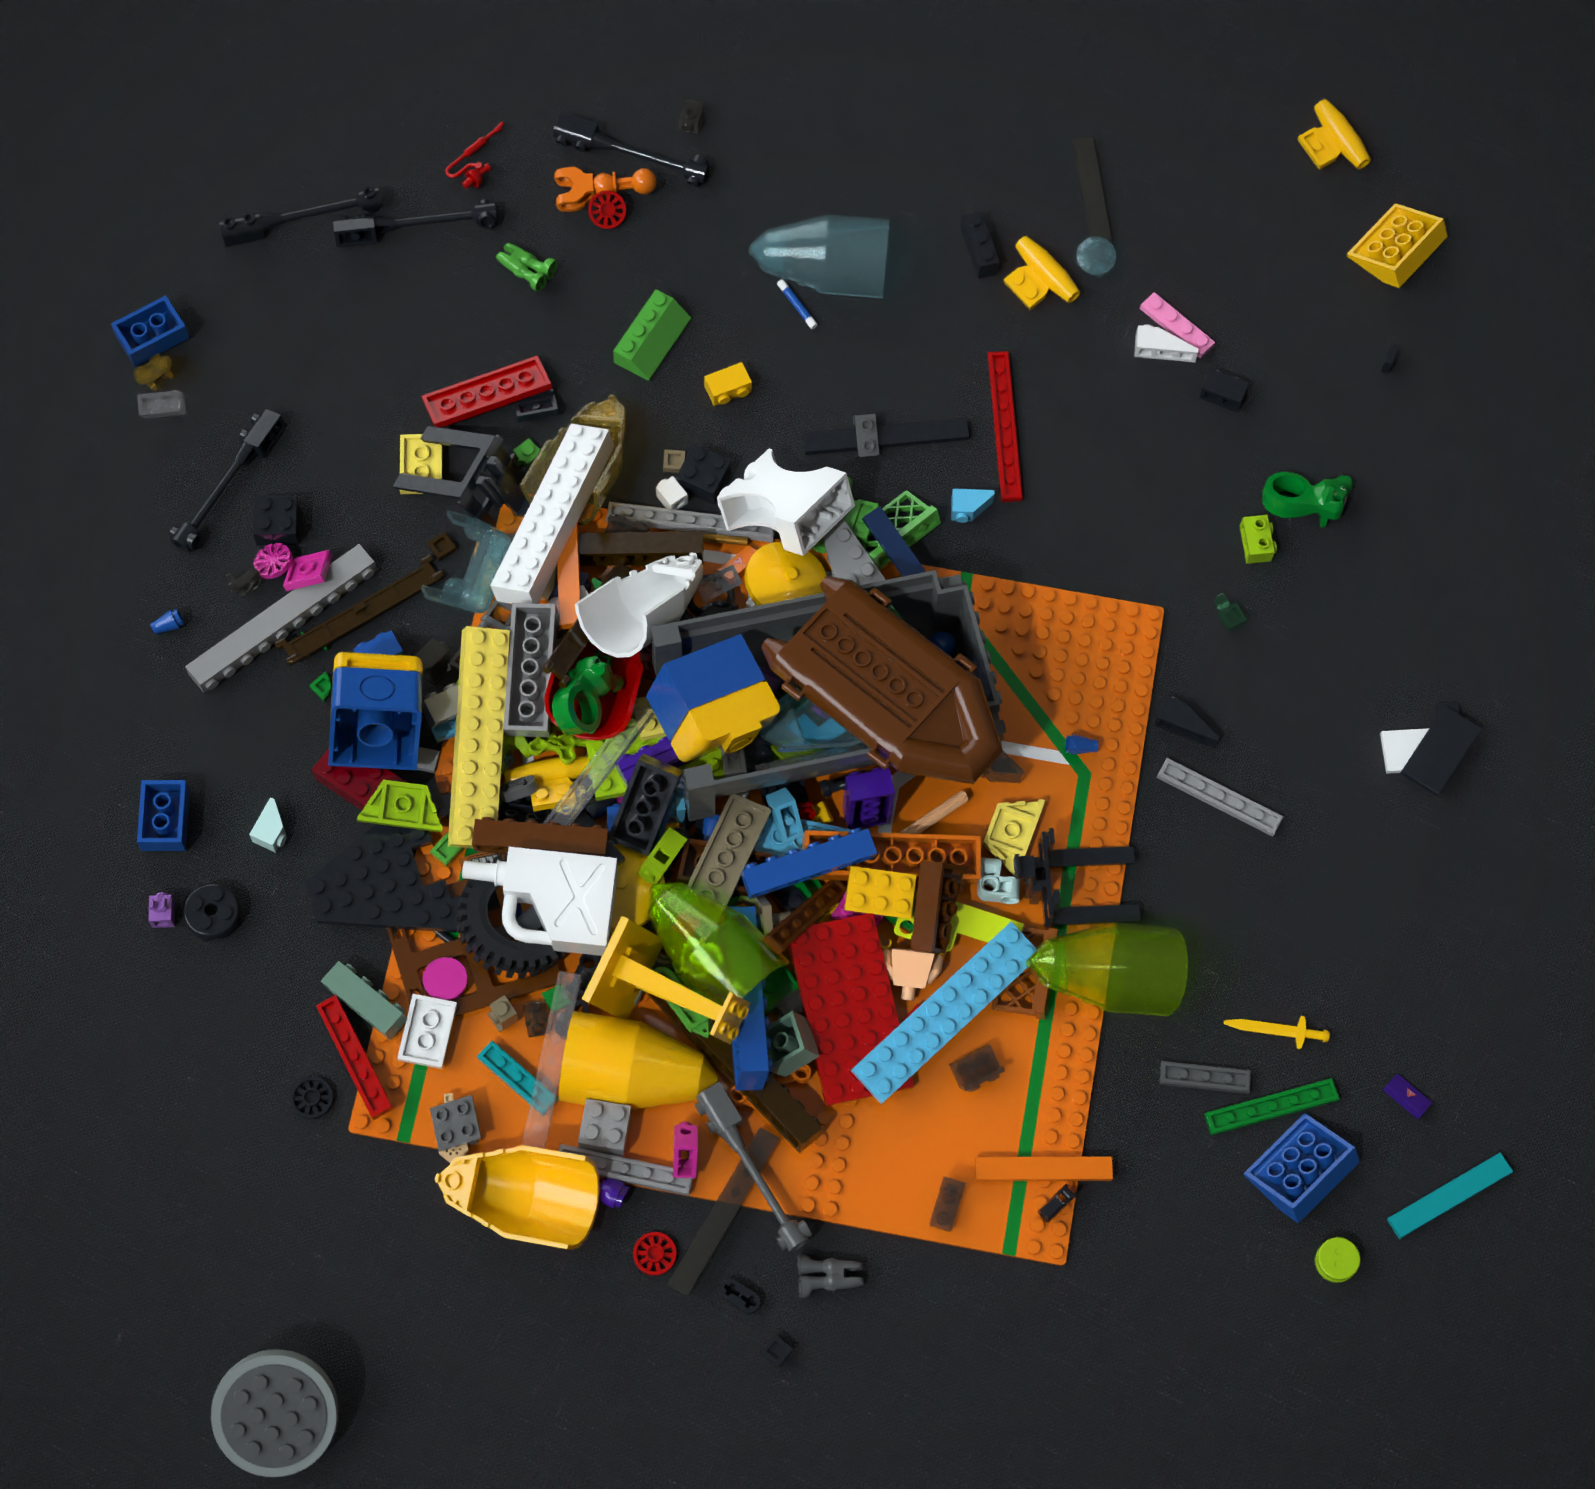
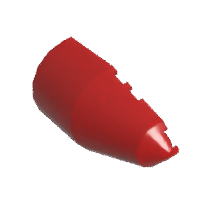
M589 640L568 671L575 669L577 662L581 659L595 656L594 652H597L599 648ZM600 650V653L609 656V654H606ZM640 651L631 657L617 658L612 656V670L615 674L622 676L624 686L620 691L609 693L599 699L602 717L598 728L593 734L586 733L572 736L599 741L613 738L626 729L632 716L644 669L640 659ZM599 658L602 662L607 663V660ZM551 672L544 697L545 711L552 723L557 726L553 717L552 703L554 694L560 688L558 685L560 680ZM575 698L574 710L578 719L581 721V707L579 705V702Z

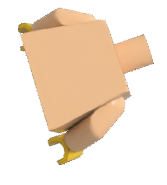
M889 939L888 946L881 945L889 980L893 981V985L902 986L901 999L914 1000L915 988L925 989V986L932 984L941 973L946 952L944 954L892 948L891 939Z

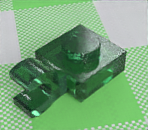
M1224 593L1215 597L1216 600L1213 602L1220 610L1217 616L1228 632L1246 623L1247 618L1236 602L1230 605Z

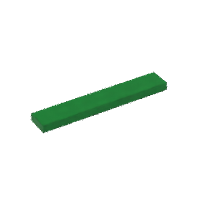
M1330 1078L1206 1112L1204 1116L1210 1134L1213 1136L1339 1101L1340 1098L1333 1079Z

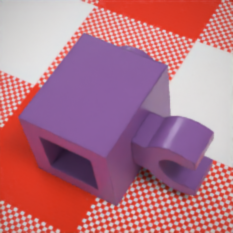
M160 892L149 896V923L152 928L175 927V900L172 895Z

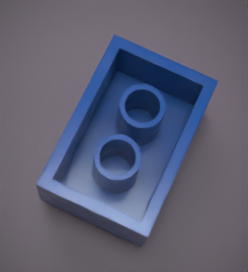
M166 295L111 323L117 340L134 367L189 339L184 323Z
M141 780L137 843L141 851H186L190 788L186 780Z

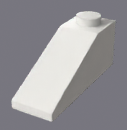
M1138 325L1135 335L1134 357L1185 362L1196 361L1198 348L1159 327Z

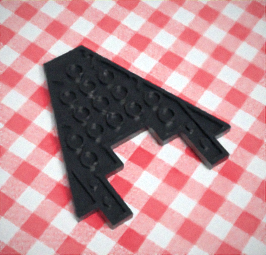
M433 778L425 785L428 786L431 794L430 797L435 805L440 821L450 818L451 792L440 795L436 780ZM375 824L305 881L318 924L457 933L456 927L459 921H456V914L461 896L451 899L445 879L423 886L412 850L433 844L429 831ZM496 891L489 898L488 912L501 908Z

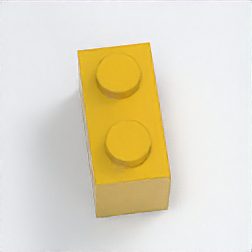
M741 362L704 376V387L713 405L716 406L718 404L724 405L737 397L747 396L752 392V381Z

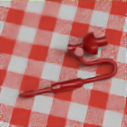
M501 121L488 135L479 137L476 142L464 150V154L446 168L445 174L447 177L457 178L465 172L467 179L462 182L463 187L468 189L473 185L478 188L483 181L482 175L486 171L489 172L491 170L489 164L486 163L483 167L480 162L469 163L455 174H450L449 170L466 156L470 157L485 145L490 137L501 131L504 121ZM470 167H475V169L466 171Z

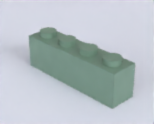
M338 961L321 980L323 985L381 1034L391 1040L406 1023L407 1018L403 1014L405 1010L396 1002L393 1005L388 1002L389 997L380 989L376 992L371 988L373 984L366 977L363 976L360 979L355 975L357 971L350 964L347 963L344 966Z

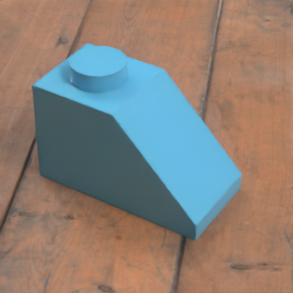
M953 489L951 520L960 523L973 521L993 503L995 490Z
M786 787L766 795L768 807L772 809L771 816L783 842L786 843L803 836L804 832L796 801Z

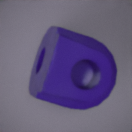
M606 1178L600 1184L599 1198L605 1205L613 1209L615 1206L621 1208L625 1202L629 1187L616 1179Z

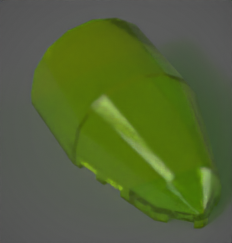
M682 882L656 883L651 886L648 904L649 917L676 975L691 991L723 1006L729 992L743 999L770 973L789 963L782 954L778 955L762 941L765 936L744 914L729 908L725 904L706 896Z
M1111 922L1045 940L1026 960L1027 967L1032 968L1044 986L1065 995L1080 998L1082 1002L1097 1005L1104 1011L1170 1016L1181 1003L1188 976V956L1182 934L1176 928L1166 926Z

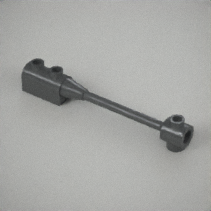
M718 1082L702 1091L696 1097L698 1102L694 1105L700 1116L706 1114L709 1122L706 1125L711 1134L717 1133L719 1137H722L738 1153L781 1224L778 1230L779 1237L776 1238L782 1250L788 1249L790 1253L800 1249L809 1242L808 1238L812 1236L811 1231L804 1220L798 1222L797 1220H789L746 1151L744 1141L738 1131V1128L743 1126V1119L721 1083Z

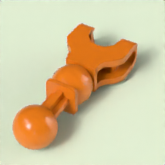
M576 167L561 168L554 173L556 183L559 186L571 187L572 189L557 197L556 207L562 212L579 211L585 207L595 194L605 190L618 194V190L634 189L639 194H649L655 189L657 179L651 170L645 168L637 170L632 177L616 178L615 172H612L613 176L608 173H601L593 178V173H583ZM602 194V198L606 199V194Z

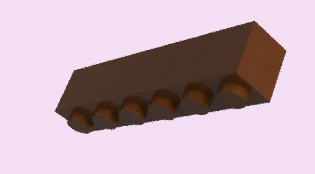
M482 817L481 819H475L472 846L474 851L508 854L509 847L607 857L610 834L608 829L600 825L583 827L581 824L573 823L570 826H565L557 822L539 824V822L534 820L517 822L514 819H504L503 821H498L491 817Z

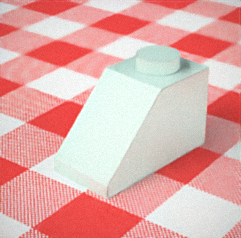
M270 797L249 835L253 843L276 853L277 849L284 845L287 836L276 802Z

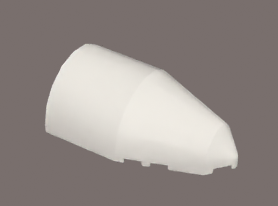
M689 553L690 556H681L675 559V555L667 556L645 565L646 569L637 573V570H632L629 572L630 576L623 579L619 576L615 577L575 603L580 627L590 642L602 652L617 658L631 657L651 643V627L679 622L703 578L702 561L698 560L697 554Z

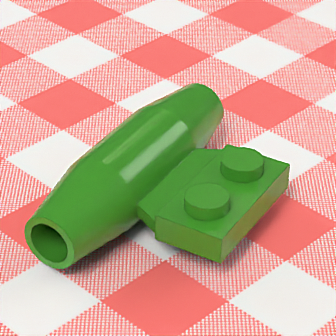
M848 477L849 485L852 491L853 480L850 477ZM858 499L854 501L855 506L843 519L858 541L867 543L870 530L862 518L878 508L879 504ZM821 538L812 548L819 553H826L824 542H822Z

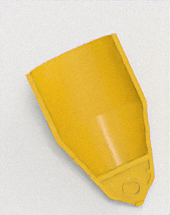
M573 1011L562 1060L559 1101L585 1105L586 1099L629 1105L633 1111L634 1109L646 1107L652 1108L665 1104L671 1105L696 1101V1097L702 1091L719 1081L716 1071L703 1053L641 1021Z
M522 1145L516 1146V1148L456 1157L446 1169L435 1176V1182L439 1184L447 1204L508 1239L573 1250L579 1248L587 1239L598 1209L600 1193L599 1173L596 1163L587 1156Z

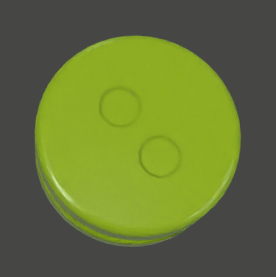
M1335 1237L1325 1241L1317 1250L1315 1265L1317 1271L1324 1279L1334 1283H1341L1350 1279L1357 1272L1360 1265V1254L1351 1241Z

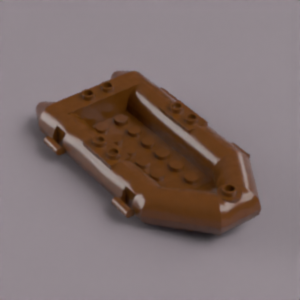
M826 576L822 580L820 587L827 602L790 641L767 638L761 646L771 671L785 681L781 688L798 702L803 697L807 698L871 749L867 753V757L884 770L890 764L902 773L974 784L1003 752L981 680L973 674L978 666L961 653L953 659L887 608L891 605L892 600L874 587L868 593L853 580ZM872 596L882 604H879L877 601H875L872 598ZM957 663H959L960 665H962V666H963L965 669H967L968 671L964 670V669H963L961 666H959Z

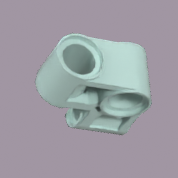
M981 857V880L977 883L978 897L983 901L1001 902L1004 904L1018 903L1020 900V879L1012 876H1000L1001 859ZM983 886H990L993 891H987Z

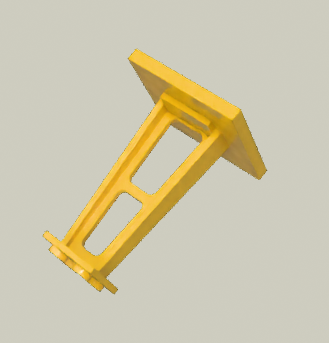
M621 916L582 1000L618 1018L628 1019L638 994L642 990L715 1020L710 1034L731 1045L732 1041L738 1036L742 1020L748 1015L750 1003L729 992L723 1006L652 971L651 968L665 940Z

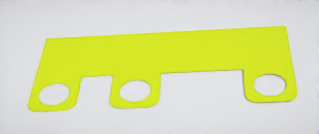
M916 888L914 890L911 919L898 918L894 928L896 935L911 939L912 933H902L900 924L906 920L914 924L916 893L918 890ZM955 902L958 908L956 914L950 920L952 930L946 951H950L953 948L957 933L988 943L1010 922L1020 932H1022L1024 923Z

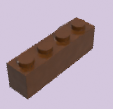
M921 861L911 936V950L945 954L952 930L950 920L956 914L958 908L955 905L958 893H962L964 886L961 884L962 876L967 874L969 867Z

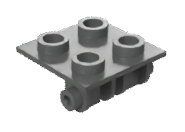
M472 1095L430 1108L439 1152L466 1143L475 1145L479 1143V1139H482Z

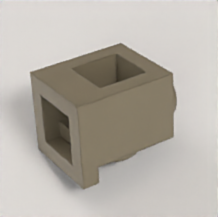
M505 995L489 1005L491 1011L487 1015L499 1033L518 1021L517 1013Z

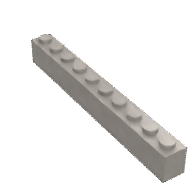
M358 544L330 564L325 582L294 589L186 665L189 676L203 693L214 689L221 680L234 675L238 668L251 663L255 656L268 651L274 642L283 637L286 638L293 629L300 628L310 617L320 614L327 605L337 602L341 595L347 591L354 590L358 583L364 579L371 578L375 571H377L375 562L362 546Z

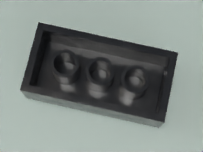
M643 753L636 763L609 833L610 840L648 856L654 849L684 770Z

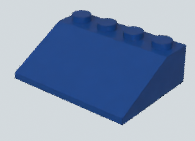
M1304 1113L1244 1172V1176L1281 1212L1299 1224L1360 1162L1353 1145Z

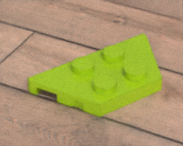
M383 780L357 817V822L442 832L443 828L438 819L437 811L430 797L431 794L427 785Z

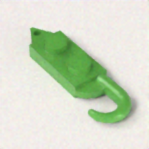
M657 967L652 970L686 987L669 968ZM667 1001L690 1033L695 1032L706 1038L709 1037L708 1022L710 1018Z

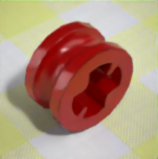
M805 801L797 805L800 819L810 821L815 818L816 812L812 802Z

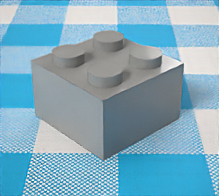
M586 1099L578 1147L624 1157L632 1115L631 1106Z

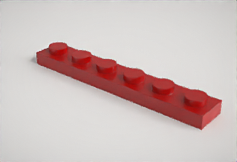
M334 995L316 1005L371 1118L375 1120L393 1110L394 1108L339 998Z

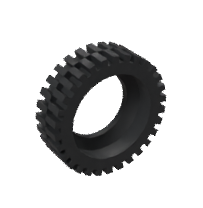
M506 854L504 860H502L501 856L495 857L492 863H497V860L507 862L508 854ZM468 879L457 906L456 921L459 922L456 928L457 933L462 932L459 938L461 943L467 942L465 950L468 955L472 952L475 953L473 960L476 963L482 959L485 961L482 968L487 971L490 966L496 968L493 974L500 976L501 971L504 970L507 971V978H512L514 973H518V979L525 978L528 972L530 977L537 976L539 970L543 974L548 971L550 965L554 967L560 959H563L567 952L554 951L551 945L515 942L500 935L492 926L487 911L490 896L500 886H495L494 882Z

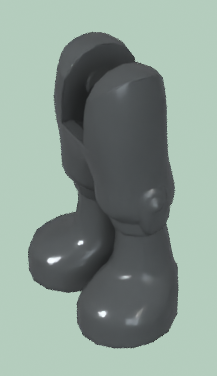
M798 1254L797 1265L799 1275L817 1272L827 1274L824 1277L800 1276V1298L809 1297L815 1289L824 1288L829 1291H835L837 1289L855 1288L864 1284L862 1277H845V1272L863 1270V1263L836 1260L834 1258L816 1261L807 1255Z

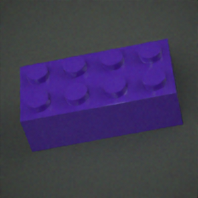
M875 768L867 773L853 772L846 776L842 809L847 829H865L890 824L895 790L889 768L885 770Z

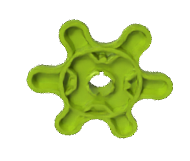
M551 721L550 737H536L535 740L528 744V751L532 756H539L545 751L556 752L560 756L562 763L569 765L576 758L573 748L577 746L586 747L585 739L568 735ZM561 731L564 734L558 735V737H556V734L554 732Z

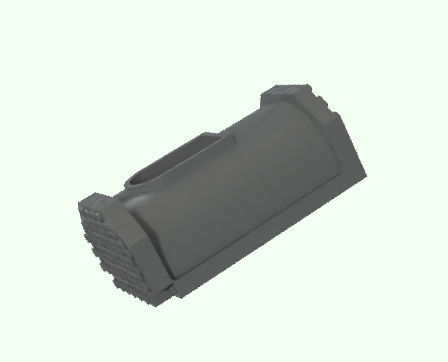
M936 570L859 585L868 593L875 587L892 600V604L904 621L927 639H930L938 631H945L953 636L956 646L951 657L955 659L961 653L978 666L973 674L981 680L1000 743L1004 741L1003 733H1006L1004 720H1000L998 715L1000 713V704H1002L1001 693L996 691L994 685L997 684L994 671L990 670V653L985 651L983 645L986 644L985 635L978 627L980 617L978 611L974 612L973 605L975 600L973 592H969L966 582H962L960 574L938 578ZM824 593L651 627L652 662L655 675L657 677L664 663L739 634L744 638L758 666L771 671L761 649L763 642L767 638L790 641L827 602ZM872 596V598L875 601H877L879 604H882ZM783 681L780 684L778 690L776 691L781 693V695L786 692L781 688L783 685ZM796 713L780 726L777 733L768 730L771 745L799 742L788 730V726L797 719ZM860 740L832 746L825 752V758L714 780L710 764L684 769L683 795L689 821L715 816V798L877 764L867 757V753L871 749Z

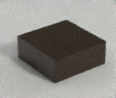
M445 532L427 542L429 549L439 562L457 551L456 546Z

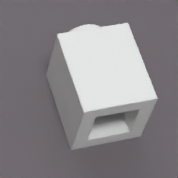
M673 476L669 479H663L658 483L656 497L666 509L678 510L688 504V494Z

